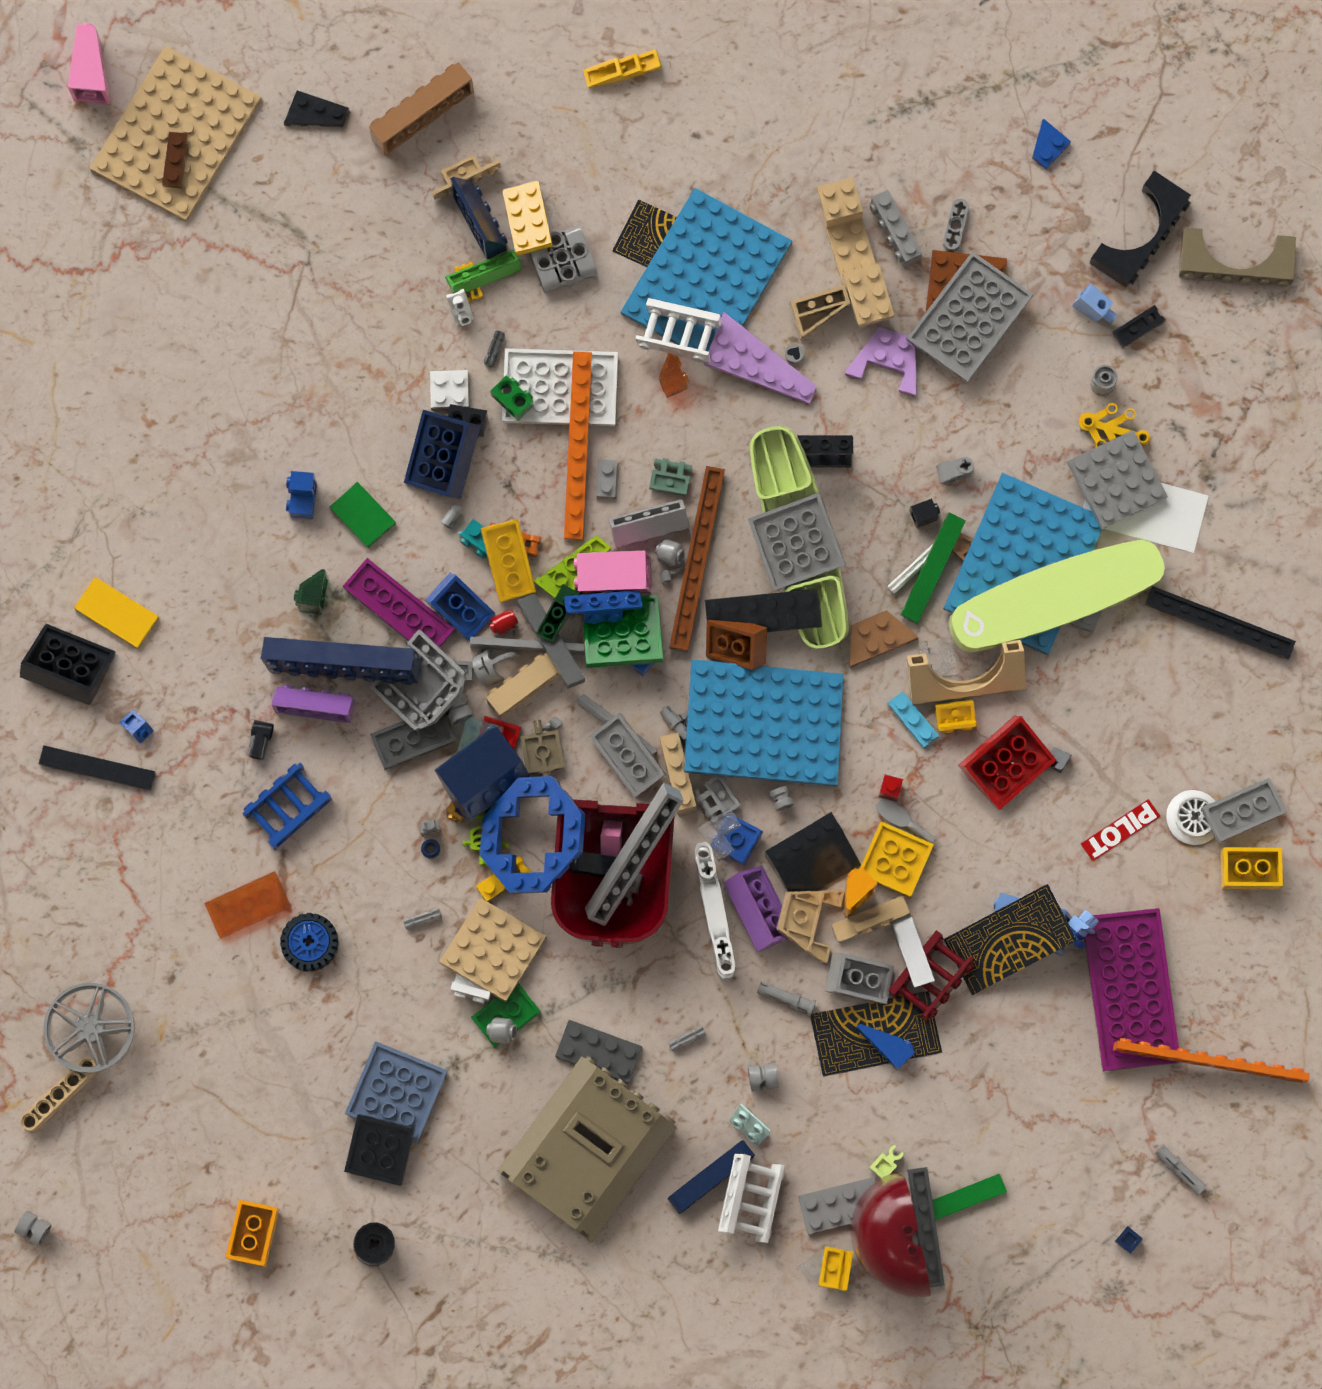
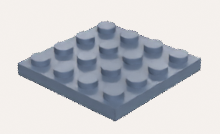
M375 1041L345 1115L356 1119L358 1114L414 1127L415 1132L412 1142L418 1144L448 1070Z

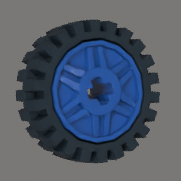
M302 913L297 917H293L283 928L280 937V946L285 959L296 969L307 972L321 970L326 965L328 966L338 951L339 941L334 926L325 917L316 913ZM309 938H311L312 941H314V943H311L310 946H307L305 941H308Z

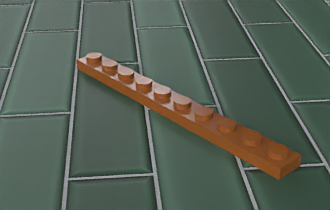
M706 466L669 649L688 652L725 469Z

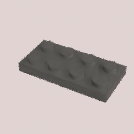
M445 713L437 723L419 731H415L405 721H401L370 734L384 770L456 742Z
M568 1020L555 1057L576 1064L581 1057L586 1059L588 1056L597 1063L595 1066L599 1069L604 1067L612 1073L610 1077L617 1080L620 1079L629 1084L642 1046Z

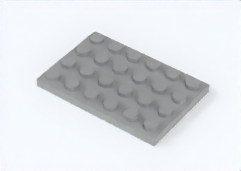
M972 251L907 336L906 341L968 383L1034 294Z

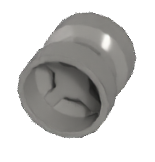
M788 786L779 787L770 792L771 798L775 801L774 807L776 811L784 810L794 805L792 798L788 797Z

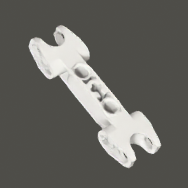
M707 842L697 843L694 857L718 975L722 979H728L734 975L735 961L712 848ZM705 851L708 853V856L702 858L698 854ZM708 869V873H710V875H706L704 870ZM719 946H723V948L725 949V952H722V950H721V948H719ZM723 964H729L731 966V969L728 971H724L721 968V966Z

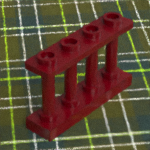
M937 930L925 943L923 949L930 969L948 981V984L942 991L931 983L921 985L936 996L932 1004L928 1006L907 990L908 983L912 981L907 967L888 989L889 995L894 999L898 996H904L924 1012L922 1018L925 1022L929 1019L932 1020L937 1015L938 1007L941 1004L944 1005L949 1000L950 992L953 989L956 990L961 985L962 977L965 974L968 975L975 966L973 957L969 956L965 961L946 947L943 942V935ZM934 951H940L960 966V969L954 976L931 960V955Z

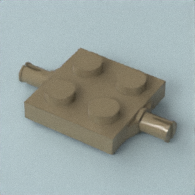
M534 720L535 732L530 735L520 736L525 767L529 775L538 773L542 774V776H550V773L554 770L565 769L558 730L543 731L541 720H538L539 727H537V722Z

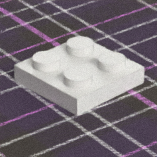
M468 370L430 371L431 410L449 409L450 404L469 407Z

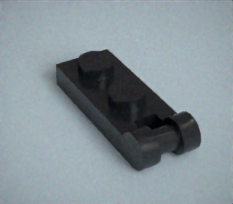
M1156 305L1113 331V336L1122 348H1125L1166 321L1164 316H1160L1158 313L1159 309ZM1152 316L1154 321L1151 322L1148 317Z

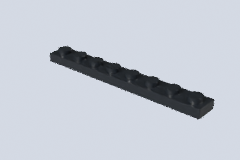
M1154 586L1151 587L1145 603L1146 606L1289 660L1296 642Z

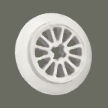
M1197 790L1184 791L1175 796L1168 806L1166 815L1167 824L1172 834L1178 840L1189 845H1201L1211 841L1214 835L1209 824L1203 820L1206 818L1203 812H1201V808L1204 805L1215 802V800L1208 794ZM1197 802L1201 803L1199 809H1197ZM1197 813L1199 815L1197 817L1199 821L1191 820L1192 814ZM1180 818H1186V819H1187V820H1185V821H1183V822H1180ZM1188 822L1189 825H1188L1187 828L1185 829V828L1183 827V824H1185V823ZM1191 825L1193 826V832L1188 830Z

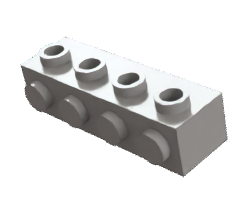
M889 190L871 197L870 210L873 215L877 216L879 227L882 231H885L890 247L893 246L898 262L902 263L903 267L906 268L921 261L922 252Z
M682 499L609 519L616 547L627 546L630 543L642 542L649 538L661 537L671 532H680L690 528Z

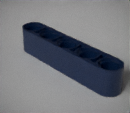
M744 1140L737 1143L667 1198L678 1214L684 1212L730 1176L735 1154L751 1156L750 1160L755 1156Z

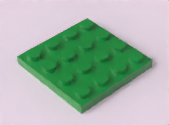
M658 595L641 596L642 608L623 610L622 620L598 622L596 624L584 623L583 621L586 668L663 663Z

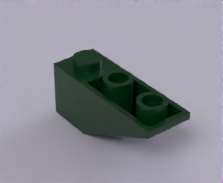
M562 584L536 635L553 643L571 614H566L564 597L580 595V593Z

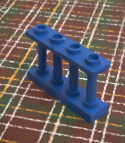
M301 762L298 765L293 764L283 778L281 776L273 782V787L262 791L257 801L254 803L250 802L243 809L244 812L242 814L246 819L252 816L269 834L270 840L268 843L274 850L332 800L331 795L326 790L323 793L318 792L301 773L304 770ZM293 778H296L312 795L314 801L310 805H304L287 786ZM280 790L299 810V814L294 819L290 818L272 798ZM265 803L284 822L283 825L285 827L280 831H275L257 811Z

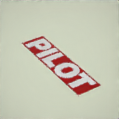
M1148 799L1082 842L1081 845L1091 860L1094 861L1159 818L1160 815Z

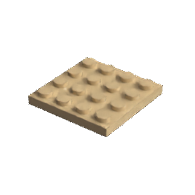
M479 898L440 959L439 964L483 990L489 991L493 996L506 1003L545 941L546 936L484 899Z

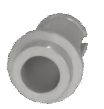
M456 504L449 507L450 510L441 521L449 529L452 528L459 515L462 516L461 512L463 509Z

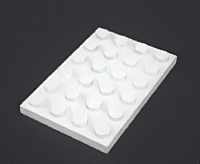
M505 348L504 377L506 375L510 379L513 377L520 384L519 387L523 391L527 390L533 396L534 406L519 421L502 407V423L570 424L573 351ZM577 351L592 352L589 426L615 427L618 352ZM508 387L503 388L504 394H508L512 391ZM518 400L515 403L519 407L525 404L523 400Z

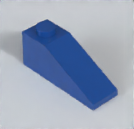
M859 1024L856 1028L897 1071L915 1053L913 1050L915 1047L907 1039L904 1041L900 1037Z

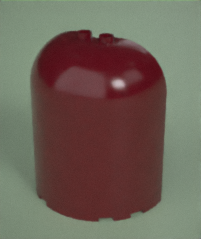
M573 799L577 807L585 813L583 852L601 854L600 835L604 820L623 821L622 849L650 804L636 803V807L599 805L598 801ZM565 815L557 816L555 852H562ZM675 816L638 873L644 877L639 893L632 894L633 904L631 907L627 905L628 898H624L622 904L619 903L605 926L588 919L585 907L600 885L603 877L571 873L568 869L560 879L557 878L552 883L551 909L558 925L574 938L591 942V946L603 947V944H608L613 948H623V945L638 943L654 935L664 923L668 911Z
M897 1172L889 1174L871 1185L856 1204L851 1220L853 1249L864 1269L884 1288L906 1297L931 1296L923 1249L922 1246H916L912 1241V1236L918 1231L909 1188L903 1175Z

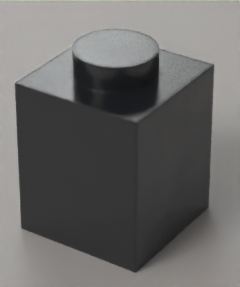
M932 498L910 506V514L916 528L938 520L940 509L938 504L933 502Z

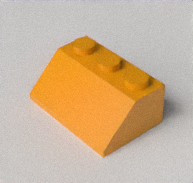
M862 866L858 870L854 868L846 878L844 893L845 918L851 916L875 893L878 884Z

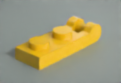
M521 856L517 857L516 867L520 871L519 873H531L532 871L529 867L524 865L523 858ZM495 874L476 885V888L487 902L507 890Z

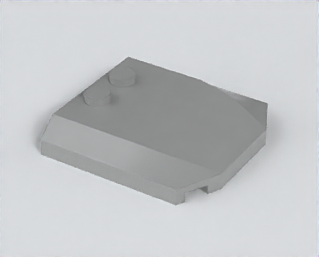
M420 629L407 642V648L415 649L421 660L418 683L404 685L401 682L393 681V683L389 684L382 682V680H375L369 686L415 731L437 723L461 695L467 673Z

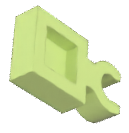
M895 1145L890 1147L888 1156L882 1153L869 1167L880 1178L891 1174L897 1167L893 1162L903 1157V1152L898 1156L893 1155V1150L896 1148Z

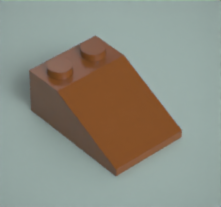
M707 621L706 657L734 663L737 666L751 670L766 664L767 627L753 623Z

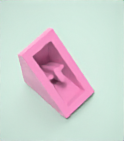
M604 820L600 835L601 855L617 857L620 853L623 821Z

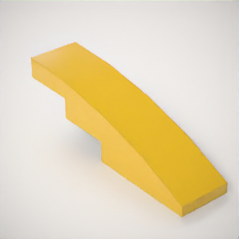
M654 49L641 55L635 53L622 59L614 58L584 69L583 72L587 86L591 88L640 76L661 69L662 65L658 51Z

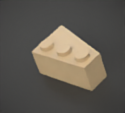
M845 285L795 299L789 303L800 340L849 306L850 300Z

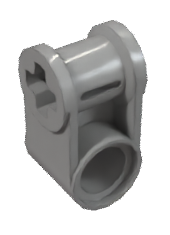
M962 457L936 465L941 484H950L970 477L973 474V461L968 457ZM962 465L968 467V470L965 471V469L962 468Z

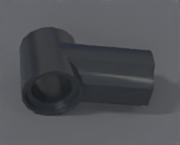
M254 720L251 729L252 738L248 749V757L264 760L268 741L271 740L274 724Z

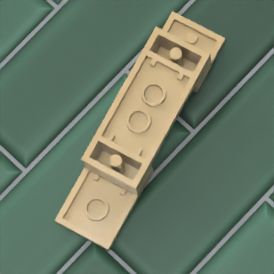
M853 177L817 186L822 206L821 216L842 286L845 285L858 327L894 318V311L879 263H875L862 220L863 209Z

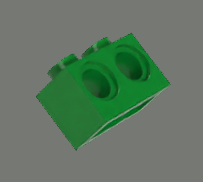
M506 375L490 390L491 397L519 421L534 406L533 396L527 390L523 391L519 387L520 384L513 377L510 379ZM508 387L512 391L508 394L502 393V389ZM523 400L525 402V404L520 407L515 405L516 401Z

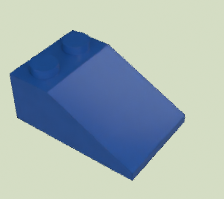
M451 572L425 599L440 616L469 641L470 637H474L496 614L457 575Z

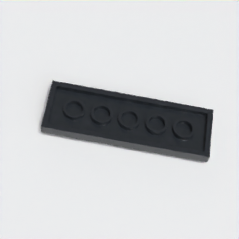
M819 589L705 600L707 621L753 623L767 627V632L822 627Z

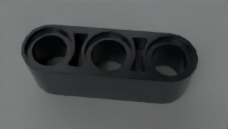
M583 852L578 859L575 858L570 863L569 872L604 878L616 857Z

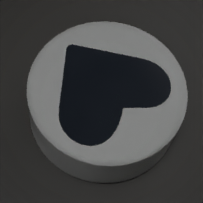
M792 344L787 347L785 358L789 363L798 364L803 360L804 350L800 345Z

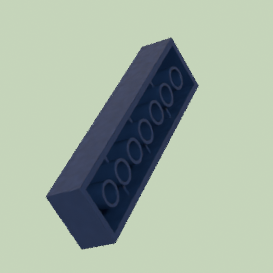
M264 637L260 658L268 671L277 675L283 672L292 676L307 674L309 677L316 678L320 675L330 679L344 677L347 680L353 681L357 678L367 682L382 680L384 683L391 684L394 681L401 682L404 685L418 683L421 660L415 649L273 637Z

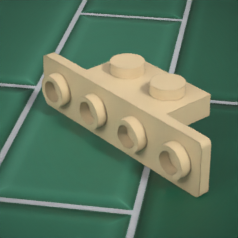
M472 155L441 170L447 185L432 192L434 200L438 198L439 200L444 199L452 192L450 178L457 177L476 183L487 174L493 175L498 172L499 168H501V162L498 159L481 168L475 155Z
M900 896L833 923L832 929L838 942H842L859 934H862V936L873 932V928L878 926L884 928L890 925L891 921L908 915L910 911L904 897Z

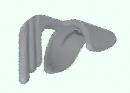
M489 648L472 658V666L480 682L485 686H491L504 680V677L500 676L494 669V664L503 660H513L522 657L521 653L508 652L491 660L489 653L492 652V649ZM484 663H485V665H486V667H487V670H486V668L480 669L481 667L484 666Z

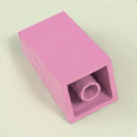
M89 23L77 24L68 89L73 101L110 104L101 41L96 27Z
M645 550L577 553V558H574V568L577 570L578 576L575 577L574 584L575 589H578L579 593H602L604 591H640V593H651V557Z

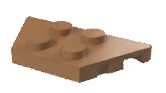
M887 610L851 625L850 668L918 639V636Z

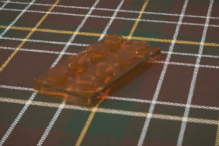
M276 871L204 903L220 939L291 907Z

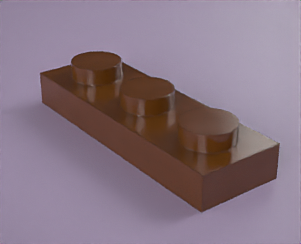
M169 132L162 181L163 187L182 189L188 133Z

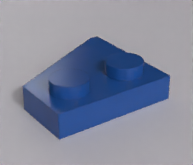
M1043 119L1032 159L1046 170L1070 145L1071 141Z

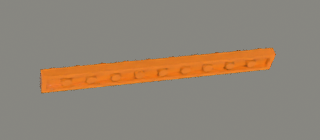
M573 351L564 539L583 540L592 352Z
M1120 1038V1041H1116L1113 1045V1051L1299 1083L1309 1081L1310 1073L1304 1072V1069L1301 1068L1288 1070L1283 1065L1274 1064L1271 1067L1266 1066V1063L1261 1061H1254V1064L1247 1063V1060L1243 1058L1230 1060L1225 1055L1212 1057L1208 1056L1207 1052L1197 1051L1194 1054L1189 1053V1050L1184 1048L1171 1050L1170 1046L1166 1045L1153 1047L1148 1042L1136 1044L1131 1043L1132 1040Z

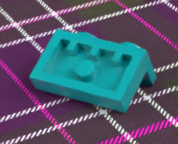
M472 519L464 531H460V542L467 548L470 546L476 550L475 553L482 559L485 557L488 559L480 529L484 526Z

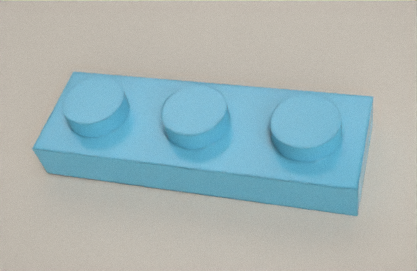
M903 691L888 702L887 705L923 748L939 737L937 732Z

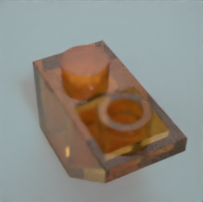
M668 353L659 375V382L666 398L687 390V383L689 382L686 372L682 373L679 367L682 364L678 355L674 356V354Z

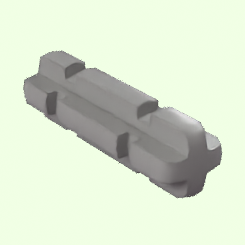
M435 908L429 913L427 911L413 916L414 918H406L403 922L408 930L414 928L415 925L420 926L431 922L433 919L434 921L440 919L441 913L438 908Z
M702 1026L695 1028V1031L691 1030L678 1037L677 1040L670 1041L669 1046L671 1050L675 1052L681 1046L684 1047L696 1041L697 1038L704 1037L706 1035L705 1030Z

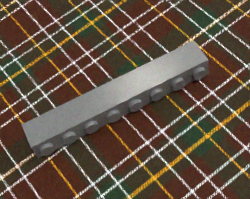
M665 783L662 784L586 905L585 910L588 919L603 926L607 924L684 802L680 790Z

